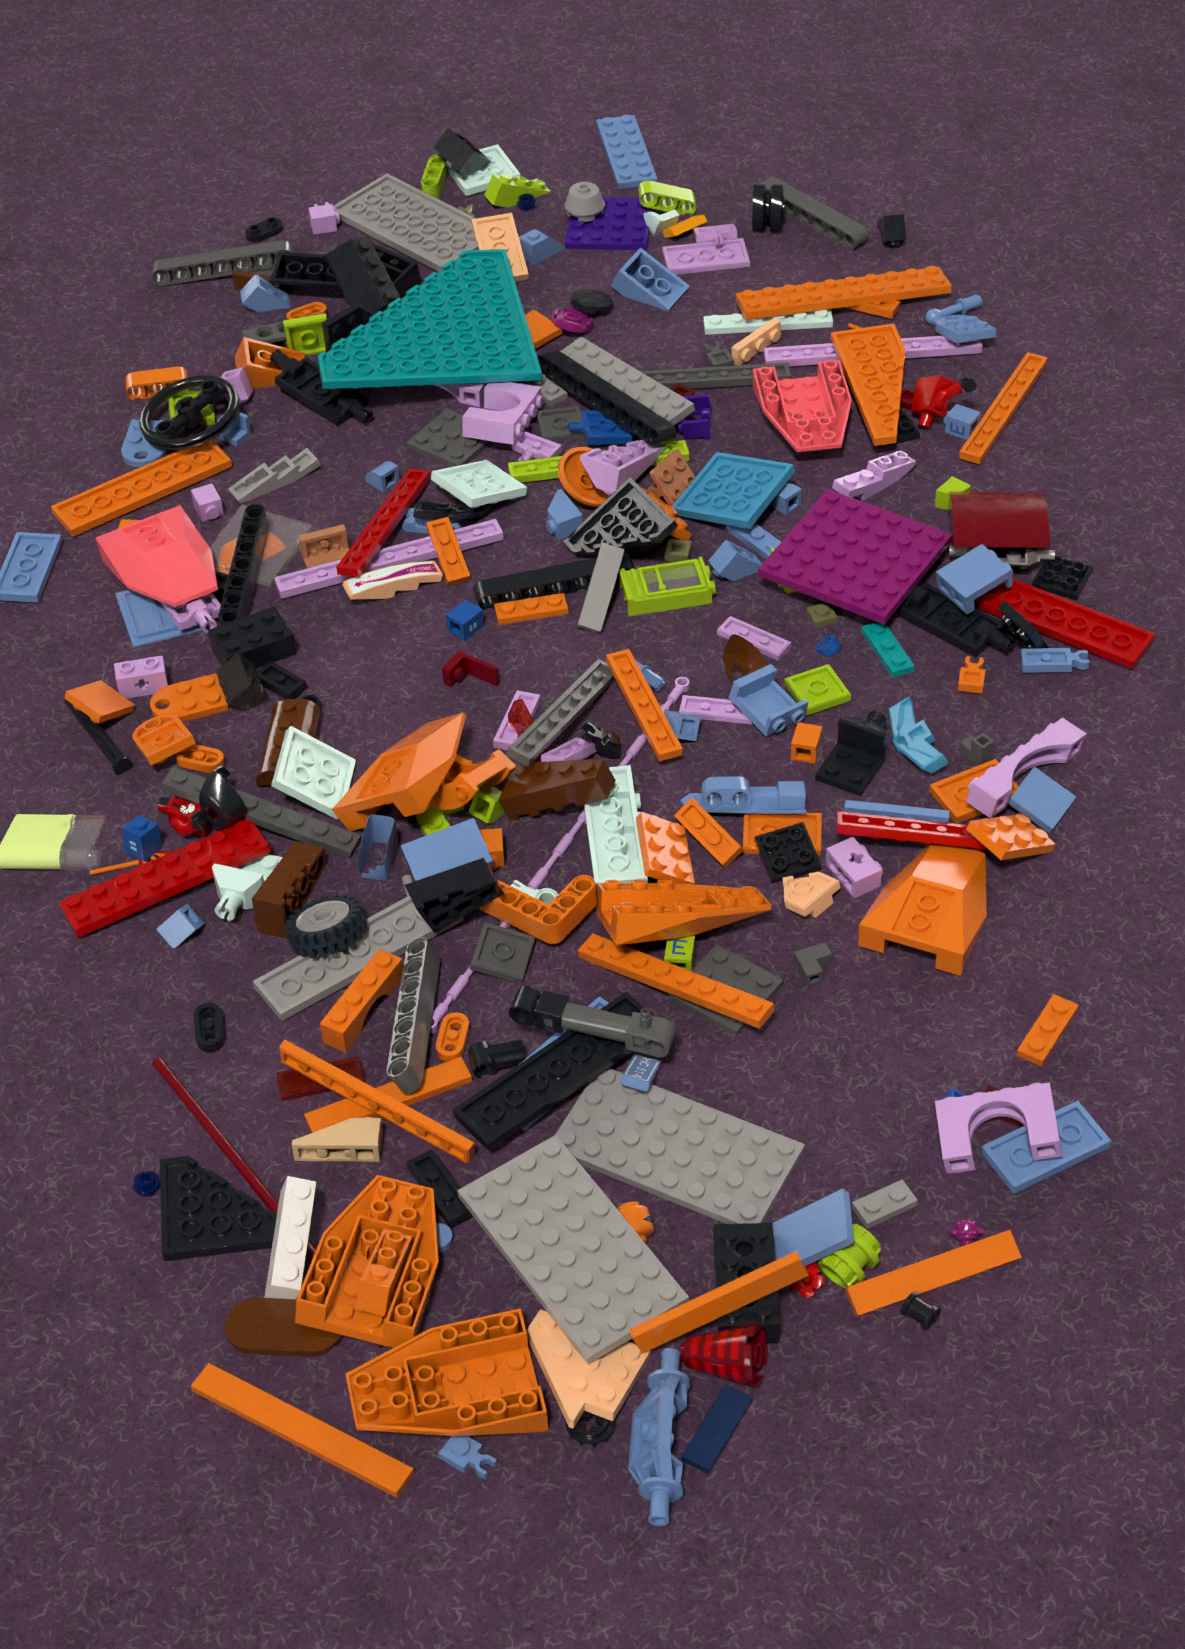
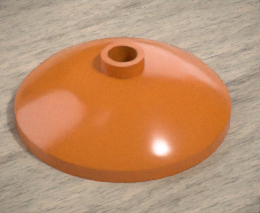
M572 448L559 461V479L565 490L574 499L588 506L599 507L611 495L595 487L580 460V456L592 450V448Z

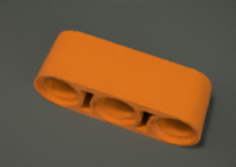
M170 367L129 373L125 379L126 395L131 400H134V398H151L167 385L187 378L188 372L183 367Z

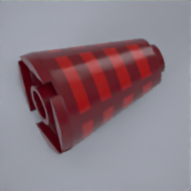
M750 1324L690 1336L686 1338L685 1343L680 1345V1360L684 1362L686 1368L747 1386L760 1387L765 1374L758 1375L761 1364L767 1366L765 1330H760L763 1327L761 1324Z

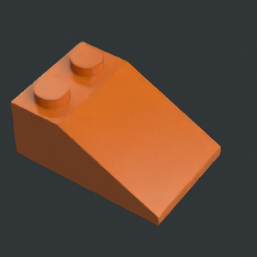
M243 337L235 355L236 369L244 367L252 388L277 386L275 384V377L281 374L283 368L270 361L272 352L279 349L288 357H294L299 361L305 358L304 352Z

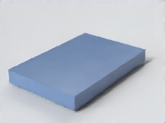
M474 818L401 845V850L415 881L484 858L489 866L494 865Z
M842 1188L774 1222L775 1261L797 1251L804 1266H807L854 1243L849 1192Z

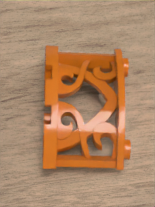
M500 749L493 752L488 760L478 764H473L472 761L456 754L455 761L449 769V774L443 779L439 786V791L432 797L428 805L429 807L441 810L459 808L472 800L479 789L493 787L508 778L517 766Z

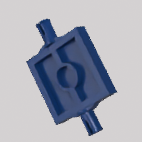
M582 411V422H569L568 425L569 432L582 431L585 434L587 445H621L632 442L630 431L599 411Z

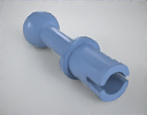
M975 294L965 299L959 298L956 300L955 305L942 310L930 309L925 316L926 322L929 325L935 326V320L943 316L953 315L958 312L965 315L967 311L981 307L982 299L979 295Z

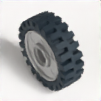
M337 894L332 895L329 899L327 896L321 897L320 901H317V899L312 900V904L308 905L306 903L301 906L302 909H296L294 915H290L285 922L286 934L293 951L297 955L301 954L302 957L309 955L310 958H315L317 954H319V957H324L328 952L332 955L336 953L337 949L345 950L346 945L352 946L355 944V940H359L362 937L361 934H365L367 928L365 915L358 899H354L353 896L347 897L344 894H341L339 897Z

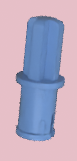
M635 660L649 687L655 691H660L665 686L663 678L654 673L650 666H644Z

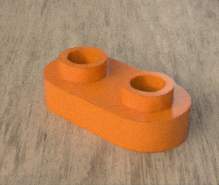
M313 302L290 310L286 315L287 320L323 312L324 314L326 313L327 317V307L322 302Z
M194 744L185 752L175 754L177 764L186 769L211 773L217 767L225 765L223 753L215 748Z
M450 1013L441 1022L436 1041V1052L438 1058L444 1062L462 1057L470 1031L469 1020L464 1014Z

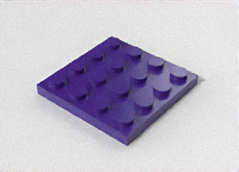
M602 196L605 201L603 213L597 214L595 220L582 222L578 221V217H569L565 249L638 250L642 248L647 251L649 227L646 225L643 214L652 212V208L642 206L639 198H610Z

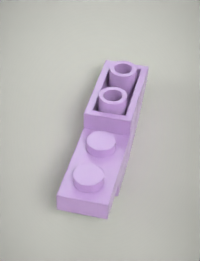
M896 451L868 461L867 469L835 479L832 488L840 494L851 498L856 496L864 501L900 480L915 466L916 461L909 457L907 453Z

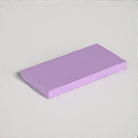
M743 238L723 240V243H719V245L715 241L662 247L666 268L675 275L750 267V259Z

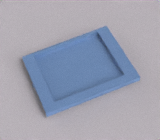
M133 590L115 593L133 648L202 631L199 624L180 631L158 600Z

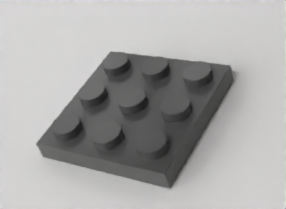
M446 408L406 442L407 449L448 467H454L470 463L493 441L463 437V414Z
M718 944L692 970L694 973L770 1001L782 988L784 982L783 979ZM669 994V1000L735 1037L748 1025Z

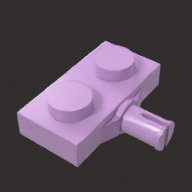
M734 224L693 228L694 238L697 243L715 241L719 245V243H723V240L737 239V229Z
M524 431L522 436L512 445V450L523 454L519 457L518 461H527L533 458L558 457L562 453V445Z

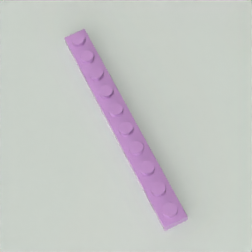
M945 336L901 338L905 347V358L982 353L980 339L956 343ZM832 343L764 348L765 364L789 363V366L817 365L818 362L839 360Z
M496 519L454 530L461 551L504 540L503 531ZM430 537L379 549L362 574L389 566L437 558ZM338 560L274 577V582L281 599L343 583L354 577L337 574L336 566L341 561Z

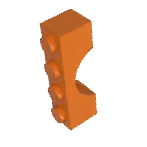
M381 949L375 953L320 1022L324 1044L347 1053L361 1035L364 1020L372 1004L384 994L390 997L400 985L403 972V960L401 957Z

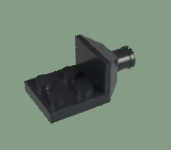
M356 302L323 321L322 328L326 353L341 338H348L350 332L359 325H366L369 322V318L379 311L373 307Z
M872 710L866 720L861 718H840L838 721L837 744L815 774V780L861 797L885 762L887 734L883 727L887 723L886 716L879 712L877 717L873 719L877 711Z

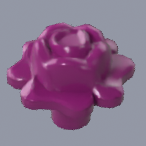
M971 1219L956 1221L955 1229L949 1231V1234L961 1240V1247L973 1243V1240L977 1239L978 1235L985 1233V1230L978 1228L977 1221H972Z

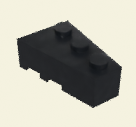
M373 244L402 299L406 296L408 290L421 282L417 262Z
M484 858L405 885L416 910L434 933L504 894L493 870Z

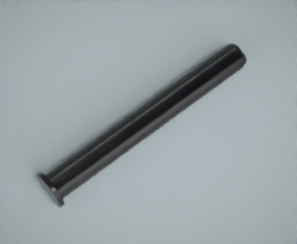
M64 698L67 707L112 764L114 773L119 775L130 770L132 766L131 760L124 757L100 724L91 721L89 716L75 709Z

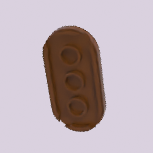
M246 1299L230 1310L224 1324L229 1343L239 1352L252 1355L322 1356L329 1353L330 1349L335 1346L337 1347L342 1342L344 1335L295 1323L297 1299Z

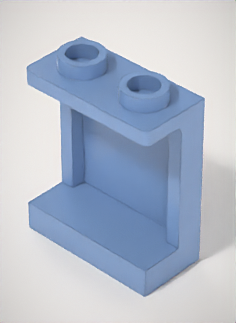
M981 544L936 571L937 588L963 612L969 614L975 610L974 600L1001 583L1008 588L1013 586V570L1009 564L1002 562L994 551L987 549Z
M772 664L733 681L729 699L766 737L775 732H781L785 727L793 723L801 722L806 716L805 712L808 706V702L805 699L796 703L774 681L777 669Z

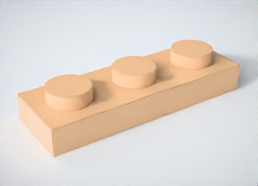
M773 318L732 346L734 365L739 366L744 362H748L758 352H763L764 348L771 343L777 342L781 337V321Z

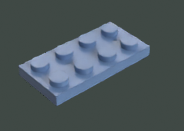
M16 532L0 571L1 601L39 602L63 542L61 534Z
M1079 1101L1055 1111L1062 1157L1034 1161L1028 1130L1025 1126L981 1147V1154L1013 1194L1110 1148V1138Z

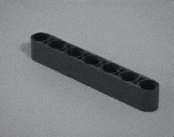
M260 504L249 505L243 514L218 614L220 625L248 615L269 528L265 508Z
M623 553L619 569L624 568L625 571L635 569L631 557L627 553ZM597 557L481 580L475 584L473 591L479 607L485 611L487 608L494 609V604L552 594L564 593L565 595L582 589L588 590ZM619 571L615 584H619Z

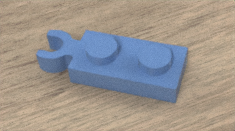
M1070 648L1021 649L1020 651L1022 673L1072 672V667L1080 670L1089 669L1088 651L1079 650L1075 653H1071Z

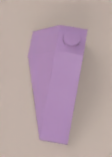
M643 440L626 443V447L612 445L609 446V450L602 452L599 448L592 449L582 454L580 460L595 487L603 490L608 495H612L629 477L636 481L665 451L666 446L653 447Z

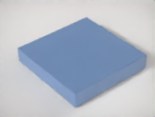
M1033 767L1009 799L1008 804L1050 833L1076 796L1039 769Z

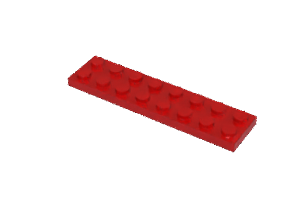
M1013 579V586L1008 588L1001 583L974 600V607L999 617L1003 616L999 610V605L1005 600L1031 623L1039 633L1086 650L1089 653L1132 670L1155 640V634L1015 579Z
M252 820L239 821L233 826L214 832L208 837L191 842L183 848L169 852L126 873H121L78 894L71 895L67 899L60 901L59 904L74 933L79 938L214 878L213 864L237 868L271 853L270 847Z

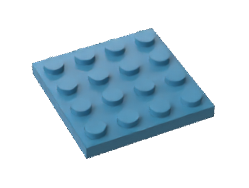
M716 452L672 507L677 511L676 516L750 529L795 473L794 465Z

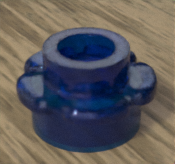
M522 194L518 197L517 207H520L522 210L533 209L536 207V200L532 194Z
M153 1171L141 1172L134 1177L132 1188L140 1196L149 1197L158 1191L160 1179Z

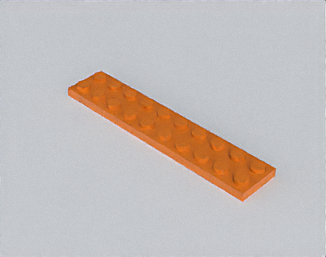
M928 266L925 269H907L902 272L889 271L879 275L867 274L864 277L850 276L840 280L827 279L824 282H806L802 285L788 284L779 288L766 287L763 290L756 291L744 290L740 293H735V301L745 320L857 306L866 303L872 304L875 302L951 293L952 285L940 267Z

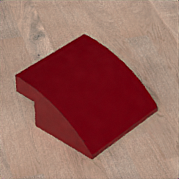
M949 492V533L952 534L951 543L954 547H978L983 544L985 547L1050 548L1049 518L1043 492Z

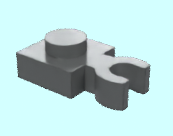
M715 341V347H709L707 343L704 344L706 361L710 367L734 366V359L726 348L721 349L720 342Z

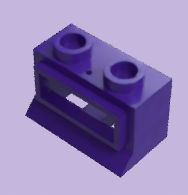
M709 394L683 396L694 403L695 411L678 422L679 433H683L684 439L704 437L711 440L712 410ZM691 415L701 416L699 420H690Z

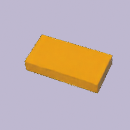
M703 214L692 216L664 229L662 233L665 238L675 237L707 222Z

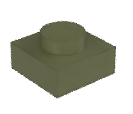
M669 539L665 551V561L679 562L689 560L692 541Z
M829 603L806 607V614L814 628L837 623V615Z

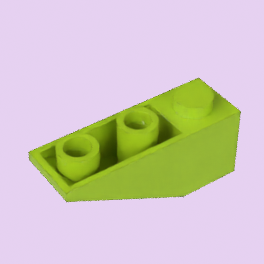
M502 173L501 175L492 174L484 196L493 205L509 207L548 194L551 191L539 179L532 181L522 176L515 178Z

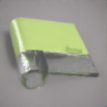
M16 814L0 844V869L94 870L95 865L100 864V851L96 850L95 844L102 832L107 817L106 815Z

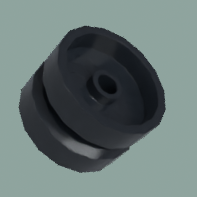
M754 184L752 230L763 231L766 218H769L770 230L781 231L785 207L783 185H772L770 188V198H767L765 184Z

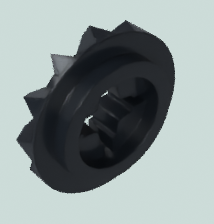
M584 1411L574 1428H570L566 1420L565 1424L571 1439L577 1440L581 1446L586 1443L594 1447L598 1442H606L610 1434L614 1433L615 1419L611 1421L595 1415L597 1426H592L586 1431L583 1421L589 1422L595 1414Z

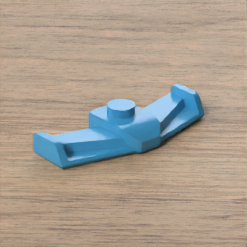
M910 697L888 708L893 736L892 743L898 753L906 755L922 770L929 773H934L948 764L945 756L930 745L936 740L924 720L916 723L913 701Z

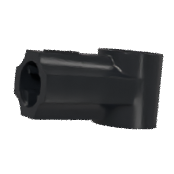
M520 1039L496 1045L479 1041L470 1045L467 1051L473 1074L477 1078H482V1075L487 1074L492 1076L497 1072V1069L519 1065L526 1059L523 1043Z

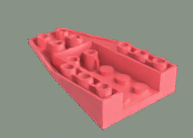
M840 360L818 362V374L816 377L778 380L775 367L753 369V392L763 413L796 452L842 448L852 400Z
M181 505L96 537L102 562L130 590L173 607L184 606L191 600L206 597L218 590L212 550Z

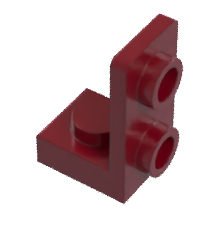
M457 651L442 667L443 684L452 687L457 681H462L465 673L495 686L500 684L498 667L461 651Z

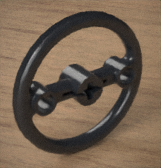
M199 375L175 381L159 390L146 403L140 415V430L150 444L161 449L183 450L202 445L219 436L231 425L239 410V396L230 382L216 376ZM194 387L201 388L202 392L195 398L184 397L176 403L175 408L178 414L170 421L165 420L158 423L155 432L151 430V417L161 403L183 390ZM223 393L228 395V408L218 422L201 433L190 437L178 438L177 433L183 427L193 428L201 424L203 421L201 410L208 404H216L221 401Z

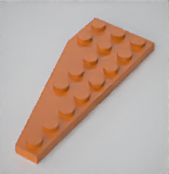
M887 324L831 332V342L874 446L896 443L905 347L895 325Z

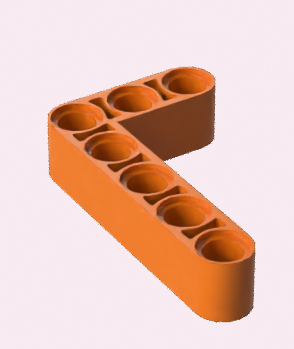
M588 875L577 876L549 904L498 880L504 894L478 909L546 943L556 944L561 942L596 906L595 880Z

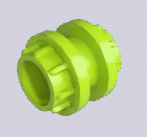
M852 1224L854 1243L818 1260L819 1268L824 1275L842 1288L851 1286L853 1283L863 1282L865 1280V1274L862 1270L864 1266L874 1269L880 1262L878 1254L881 1252L879 1242L868 1230L858 1224Z

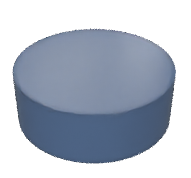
M436 1223L438 1253H441L451 1247L453 1235L449 1226L443 1223Z

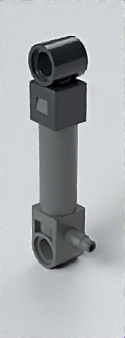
M523 986L518 989L508 1012L509 1017L521 1025H531L535 1021L536 1028L562 1034L564 1029L606 1038L625 1043L627 1050L654 1057H665L668 1054L677 1031L676 1026L671 1021L651 1016L646 1008L642 1009L640 1013L633 1012L632 1016L629 1017L570 1003L569 996L543 991L541 994L540 991L530 986Z

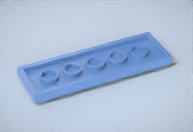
M623 115L614 118L605 117L596 120L618 189L637 187L643 181L657 182V176L635 115Z

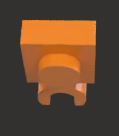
M970 656L965 658V666L961 667L958 691L983 694L986 670L983 669L984 659L982 657L979 658L978 663H971Z

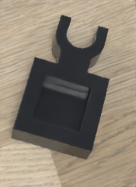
M586 722L581 727V730L586 732L582 735V739L594 743L595 750L610 759H617L621 755L620 737L603 727L597 729L590 722Z

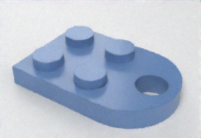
M947 315L935 320V331L956 343L996 337V328L990 326L988 322L979 320L976 316Z
M140 419L131 420L121 452L125 463L140 468L165 457L167 450L155 447L144 438L140 430ZM150 420L151 430L155 432L157 424L165 420ZM141 456H145V457H146V458H144V459H137L138 457H141Z

